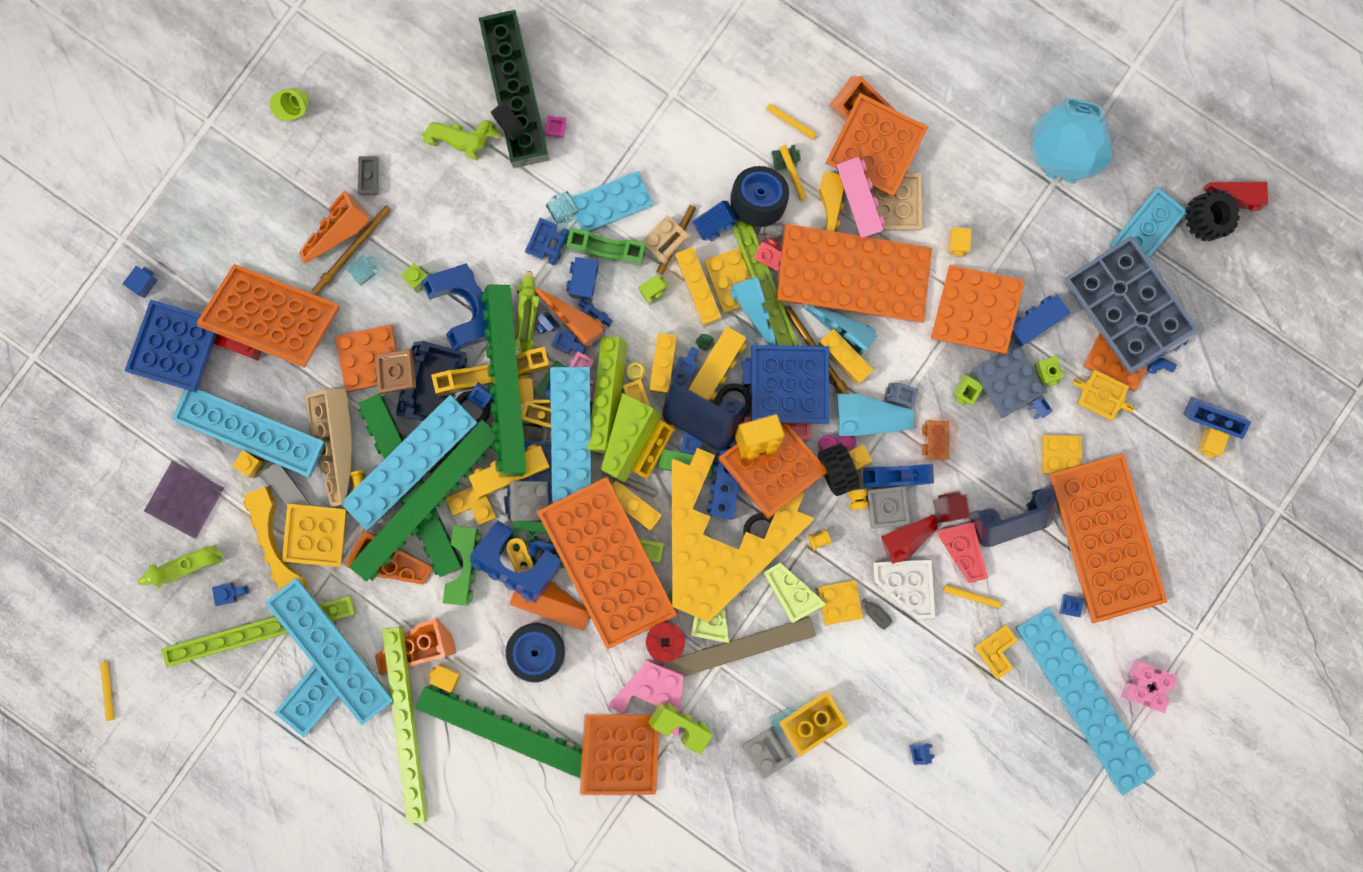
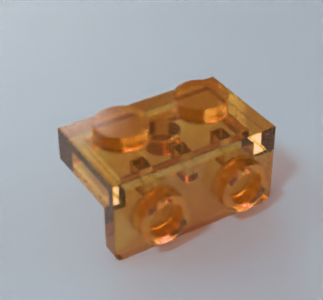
M925 421V424H922V436H925V444H922V455H925V460H949V421Z

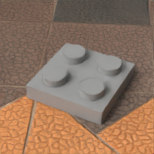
M510 482L511 521H541L537 511L548 506V482Z
M905 486L867 490L871 529L910 524Z

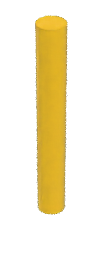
M771 103L766 108V110L814 140L816 137V132Z
M786 144L780 146L779 149L799 199L803 200L807 196Z
M945 585L943 589L945 593L998 609L1001 606V601L949 585Z
M108 662L100 663L105 715L106 721L114 720L109 665Z

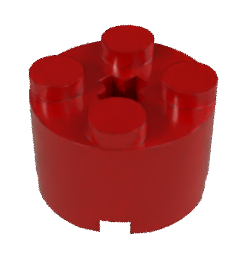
M662 622L652 627L648 632L646 647L654 659L660 662H670L682 654L685 647V637L682 630L676 624ZM662 637L665 639L668 637L670 638L669 646L661 645Z

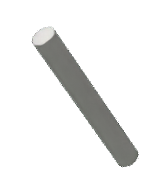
M604 471L602 473L604 476H608L654 498L656 496L657 490L635 480L627 478L624 483Z

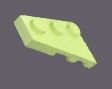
M779 563L764 572L792 623L827 604L784 564Z
M722 608L709 622L694 616L691 636L729 643L725 608Z

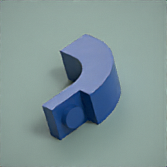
M933 464L863 468L864 487L934 484Z

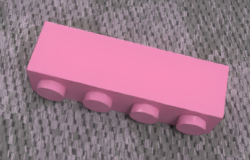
M857 157L837 164L861 238L883 231L882 226L885 225L882 214L878 215L876 208L879 207L876 196L872 197L870 190L873 189L870 178L866 179L864 171L867 168L864 159L860 160Z

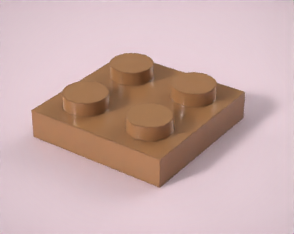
M408 349L375 356L379 394L416 388L413 350Z

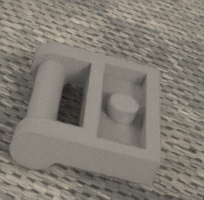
M772 726L743 744L764 779L793 761L791 755L787 754L776 737ZM769 738L781 757L780 761L776 762L763 739Z

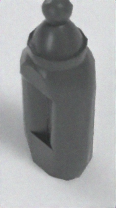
M866 599L862 600L865 603L868 616L881 629L885 630L892 623L891 617L879 605Z

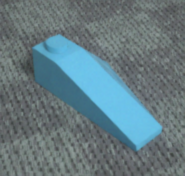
M758 277L731 284L732 289H729L732 300H736L766 344L777 345L773 329L767 323L769 322V314L766 308L762 307L765 299Z
M803 306L807 312L830 331L835 329L860 356L878 337L875 334L876 331L869 325L865 326L860 322L821 307Z
M837 393V432L839 436H860L914 429V410L889 404L858 393Z

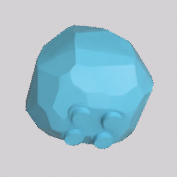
M1065 98L1063 104H1056L1046 111L1032 128L1031 145L1033 158L1037 165L1045 169L1046 176L1051 179H1056L1058 176L1064 178L1066 182L1075 183L1079 179L1096 176L1110 163L1112 158V140L1103 109L1097 104Z

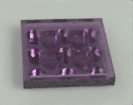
M172 460L144 512L192 538H197L224 487Z

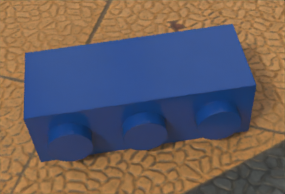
M1049 295L1041 301L1042 305L1036 308L1033 306L1025 312L1027 316L1022 319L1019 316L1016 318L1011 336L1016 344L1018 343L1022 347L1071 314L1058 295L1053 298Z
M1192 396L1183 413L1191 421L1240 439L1244 438L1251 424V421L1241 414Z

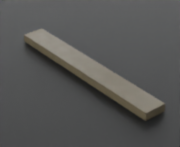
M809 617L733 640L729 643L684 655L670 662H662V664L687 676L815 637L816 634Z

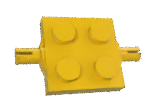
M1092 370L1086 382L1076 377L1072 382V385L1082 389L1077 405L1109 421L1114 420L1116 413L1121 408L1130 413L1133 412L1135 406L1125 402V395L1129 388L1126 384L1097 370Z

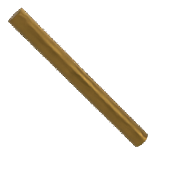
M689 205L679 225L684 231L696 210L692 205ZM679 234L672 239L670 245L680 236ZM672 255L667 259L668 262L665 265L660 262L656 270L658 274L663 275Z

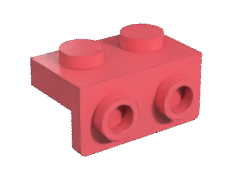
M765 237L754 259L779 272L782 245L774 238Z

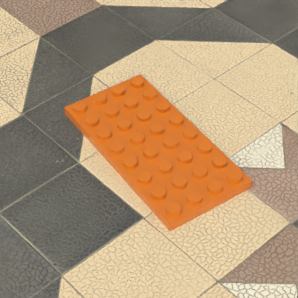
M785 224L776 301L923 323L932 248L870 237L861 238L858 235Z
M1124 453L1048 474L1091 623L1101 622L1167 603Z
M608 476L537 511L607 650L659 623L677 616Z

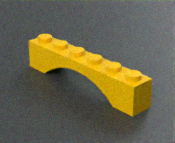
M824 171L819 196L826 212V230L834 231L839 228L840 219L837 217L838 212L843 210L845 201L841 199L843 193L846 194L840 174Z
M545 347L528 350L516 355L518 376L550 369ZM490 364L432 374L436 394L438 397L473 389L478 382L484 386L492 384L491 377L488 376V365Z
M262 487L243 495L245 499L243 501L244 507L250 512L252 517L250 518L251 525L257 530L259 535L257 536V541L264 548V559L272 569L271 577L274 583L277 582L278 592L295 578H298L311 594L305 576L296 572L286 562H282V556L276 547L273 536V519L277 504L271 488Z

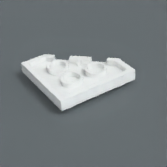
M932 560L902 561L895 564L891 562H873L874 582L914 619L935 618Z

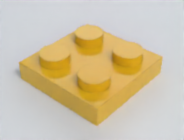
M1042 435V474H1050L1082 465V436Z
M856 580L817 587L819 597L827 603L821 607L825 626L863 618Z

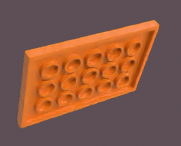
M233 264L198 319L197 326L305 368L336 316L339 304Z

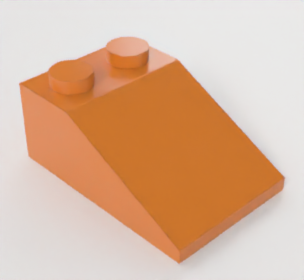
M851 76L828 105L845 121L860 93L894 109L862 76Z

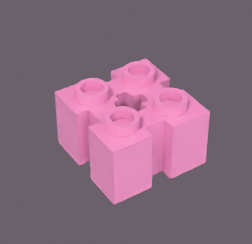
M1134 660L1129 675L1133 676L1131 683L1126 682L1121 697L1165 713L1170 698L1166 697L1167 691H1173L1178 676ZM1148 684H1151V689L1147 688Z

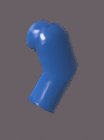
M1160 357L1149 364L1147 370L1155 374L1157 370L1163 368L1173 373L1177 364Z

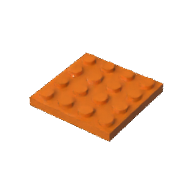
M860 93L825 163L838 169L837 164L857 157L860 160L864 159L867 168L864 171L866 179L870 178L874 188L893 197L928 126Z
M949 265L931 339L1007 355L1025 280Z
M780 423L784 438L777 452L772 454L762 453L754 459H742L736 444L718 459L767 519L827 474L823 464L788 423Z
M651 714L584 715L580 795H656L659 732L653 729L648 722L652 716Z

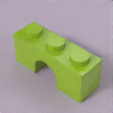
M660 702L648 721L651 727L667 737L670 736L675 728H685V732L680 740L685 747L701 755L713 736L709 730L710 727L702 721L697 723L693 720L694 717L686 712L681 714L674 705L670 703L665 705Z

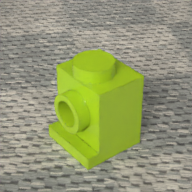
M655 275L640 285L638 289L650 306L652 299L658 300L661 298L669 285L663 277L660 278L658 275Z
M962 374L961 380L952 395L956 397L955 401L965 406L967 403L973 406L983 386L971 377Z

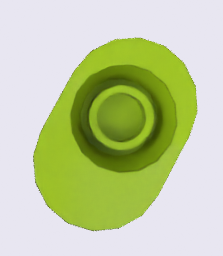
M299 88L279 91L270 98L271 111L275 117L282 121H291L305 114L308 108V97L310 94H305Z

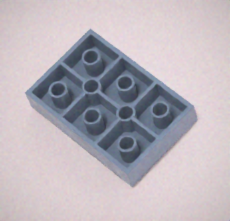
M1132 235L1064 278L1065 285L1129 377L1196 336L1199 332L1198 327Z

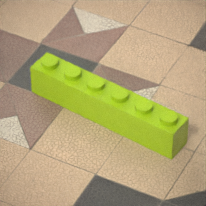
M602 336L590 424V442L587 447L588 450L595 454L606 453L621 400L628 343L620 337Z

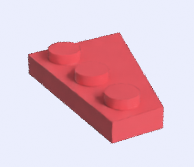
M974 522L935 531L968 583L988 579Z

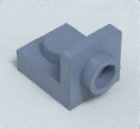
M889 383L885 391V401L913 408L918 389L902 383Z

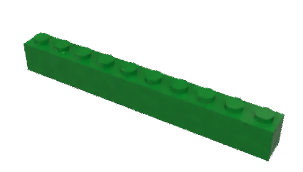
M510 284L487 285L485 290L482 291V303H485L483 320L487 321L485 339L488 340L489 345L486 347V356L490 358L488 376L491 377L492 384L489 385L490 396H493L491 414L495 417V422L492 424L493 434H496L494 451L498 453L496 472H499L500 478L523 477L527 470Z
M378 393L358 403L360 407L358 412L363 420L366 419L368 424L366 429L371 437L374 436L376 441L374 446L379 454L382 453L385 460L404 439L383 395ZM423 479L400 500L403 506L424 484ZM436 507L431 510L434 514L426 522L422 520L418 524L420 529L416 535L425 545L423 550L427 558L430 557L433 562L431 565L435 575H439V577H444L463 568V564L455 547L451 545L449 534Z
M481 420L348 567L365 582L369 579L373 581L380 573L378 571L382 564L387 566L394 558L391 554L396 549L400 551L407 544L405 539L409 534L413 537L420 529L418 524L422 520L426 522L434 514L431 510L436 505L440 507L447 498L444 496L447 492L451 491L453 493L460 485L457 481L462 476L466 478L473 471L471 466L475 462L479 464L486 456L484 454L485 450L488 447L492 450L494 441H496V434H493L492 428Z
M432 684L424 687L415 709L581 779V746L574 744V747L566 744L567 741L560 737H556V739L551 738L548 732L538 729V732L530 729L531 725L524 722L518 724L508 715L503 714L499 716L495 714L494 709L486 706L484 709L478 707V703L473 700L467 699L464 701L459 699L460 695L454 692L445 693L441 691V688Z

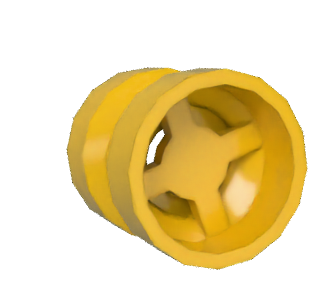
M867 489L848 492V497L851 500L849 504L850 510L869 508V504L866 501Z

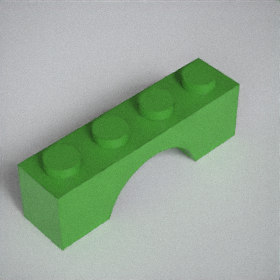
M570 228L567 249L571 252L642 266L646 244L628 239H608L592 234L589 231Z
M453 526L451 545L462 555L463 570L457 579L445 584L443 603L468 606L469 602L473 600L471 584L475 582L476 571H473L474 567L470 563V558L477 544L481 542L479 529Z

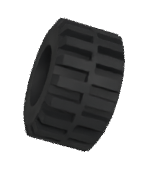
M1212 190L1194 197L1188 203L1189 207L1185 210L1187 213L1185 220L1188 222L1186 226L1190 227V233L1195 234L1197 239L1201 238V241H1213L1235 231L1234 228L1238 226L1237 221L1240 220L1238 215L1240 211L1236 207V200L1233 201V197L1230 194L1227 195V192H1220V190ZM1210 210L1214 214L1215 221L1210 216Z
M839 443L818 452V460L827 471L824 478L835 496H840L859 488L860 480L851 455L843 444Z

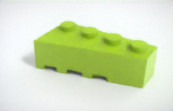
M622 393L601 470L625 483L662 415L654 408Z

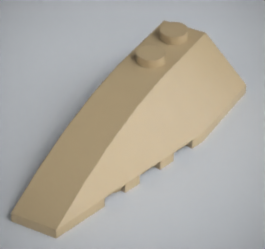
M346 388L325 389L307 394L305 399L310 434L317 439L325 441V446L320 455L322 461L320 470L327 479L324 484L330 505L337 506L345 504L344 499L347 496L352 453L351 416L348 409Z

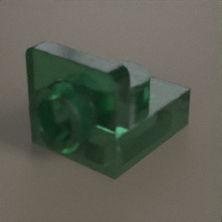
M791 145L788 151L795 168H797L798 161L801 160L800 152L796 150L795 145ZM772 151L774 170L787 169L781 151Z

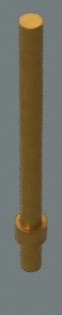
M387 205L384 206L328 272H324L321 275V280L311 290L313 293L318 295L327 284L329 285L333 281L334 275L389 214L391 209Z
M791 306L785 308L787 316L808 346H817ZM829 364V378L834 383L833 387L837 393H849L844 381L839 379Z

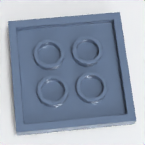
M1018 343L1008 348L1007 355L997 354L972 368L1001 419L1047 392Z

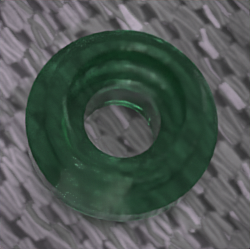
M700 334L696 338L695 343L698 345V348L709 350L714 347L713 337L707 334Z

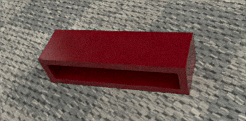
M960 491L938 495V499L933 500L937 523L971 518L967 494L961 495Z

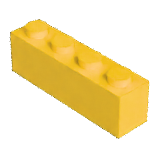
M691 247L676 253L675 259L703 328L721 321V315L694 248Z
M727 326L688 390L713 402L718 394L715 392L719 385L723 386L728 378L725 375L728 369L732 370L738 361L735 359L737 354H742L747 346L745 343L746 337Z
M536 444L525 448L527 473L523 477L500 478L499 472H496V461L490 463L491 467L483 469L481 467L473 470V474L468 477L477 498H483L510 486L512 481H522L550 469L551 467L543 448Z

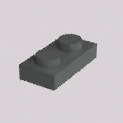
M358 156V194L378 195L379 158L377 156Z

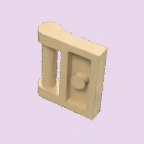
M667 215L641 242L645 243L646 248L665 265L668 262L667 259L691 237ZM679 234L680 236L661 254L660 251Z

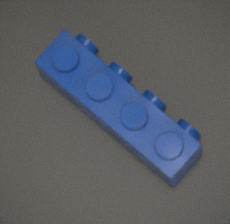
M732 441L725 450H717L716 455L721 456L735 446L737 442ZM719 461V463L714 464L713 474H717L716 482L711 483L710 493L714 494L713 501L708 502L707 512H711L710 517L733 520L739 484Z

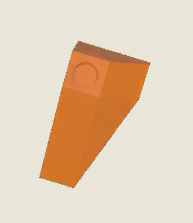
M346 190L332 203L329 208L331 213L327 219L322 218L319 223L318 232L311 234L299 252L305 264L355 235L368 224L370 218L366 210Z
M539 288L535 290L538 296L588 349L605 334L603 330L604 325L598 319L593 320L587 314Z
M364 528L362 529L352 547L345 565L346 567L355 560L375 538L376 534L366 531ZM396 549L391 554L394 558L388 565L382 564L378 569L380 573L377 577L423 585L432 571V567L403 549L400 551Z
M552 581L536 603L531 600H525L515 590L509 605L584 631L589 618L587 609Z
M438 618L419 623L412 630L404 634L408 667L457 653L452 634ZM385 649L375 655L379 674L387 673Z

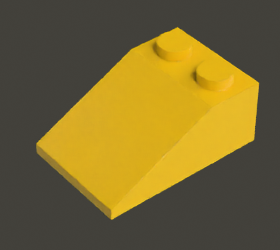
M828 691L818 694L778 722L799 757L849 726Z

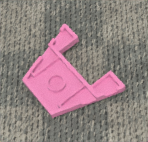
M647 660L614 699L611 700L608 707L625 713L630 698L633 695L657 706L660 702L665 705L670 703L681 713L684 674ZM680 727L675 728L671 733L678 736Z

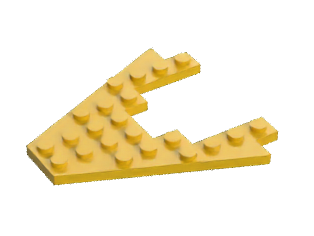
M697 448L690 466L675 459L672 460V594L674 608L709 622L790 544L814 518L797 511L805 494L802 492L774 514L764 539L746 532L739 549H736L703 535L710 516L693 510V507L715 455Z

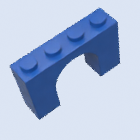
M467 263L427 275L421 284L429 300L447 294H456L464 298L471 307V321L454 326L446 333L453 351L485 341V328H487V321L483 320L485 303H482V290L477 285L473 271L469 269Z
M497 520L471 553L470 563L475 569L486 572L491 579L502 582L507 589L520 593L525 600H531L536 603L561 569L562 560L545 550L536 564L529 570L523 572L509 570L502 564L500 555L505 550L507 543L513 539L514 530Z

